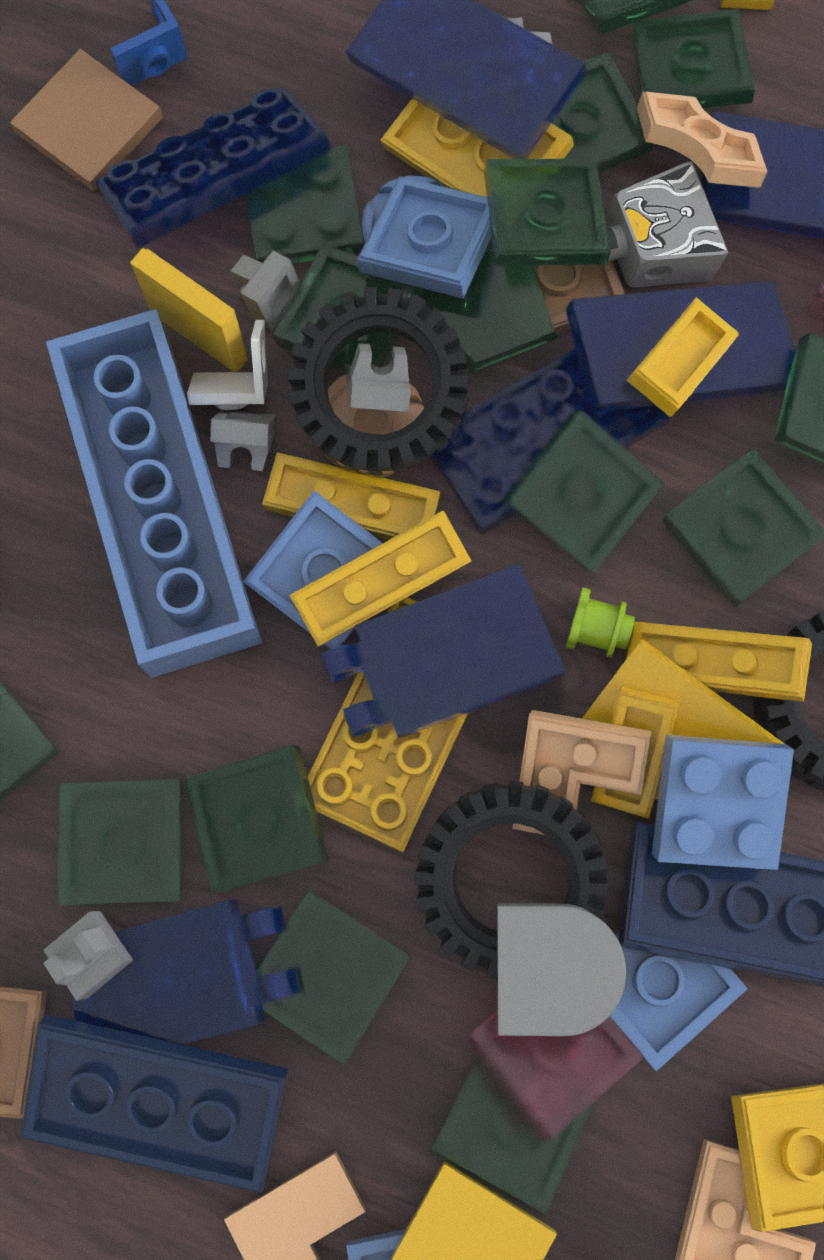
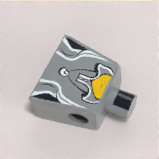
M692 161L683 163L620 190L613 196L604 217V228L587 232L584 238L585 251L589 262L592 265H598L617 260L625 283L632 288L710 281L729 253Z

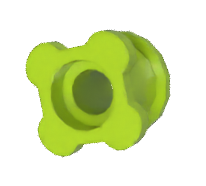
M583 587L577 602L565 648L574 650L578 642L606 650L605 656L612 658L615 647L626 650L635 616L625 614L626 602L621 601L619 606L590 599L591 589Z

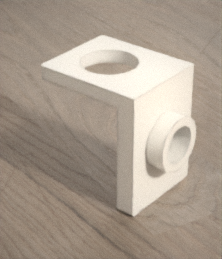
M255 320L251 336L253 372L193 373L187 392L188 405H215L216 408L221 410H237L245 407L247 404H264L269 382L264 320Z

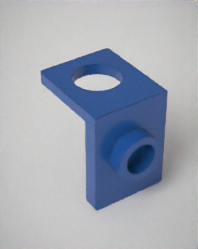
M149 0L152 13L159 25L110 48L119 77L131 86L149 77L159 76L165 73L171 66L188 59L179 24L164 0Z

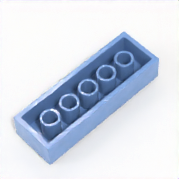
M153 309L46 341L138 665L151 678L262 644L190 405H188V399L170 340L158 310Z

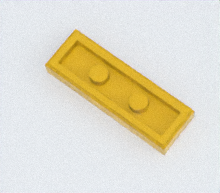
M277 452L262 506L265 511L294 517L311 493L316 491L374 537L390 540L435 515L441 491Z
M441 511L289 596L319 647L469 564L471 559L445 512Z
M634 622L626 659L641 639H643L714 692L804 702L812 650L810 638Z

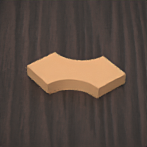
M642 92L636 109L645 142L662 145L683 154L702 170L708 183L761 188L768 171L757 139L753 133L730 128L715 120L702 109L696 97Z

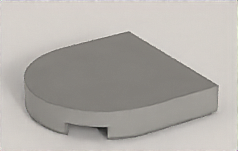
M497 903L498 1036H573L588 1032L603 1023L613 1013L621 1000L625 989L627 972L622 947L608 925L588 910L570 904Z

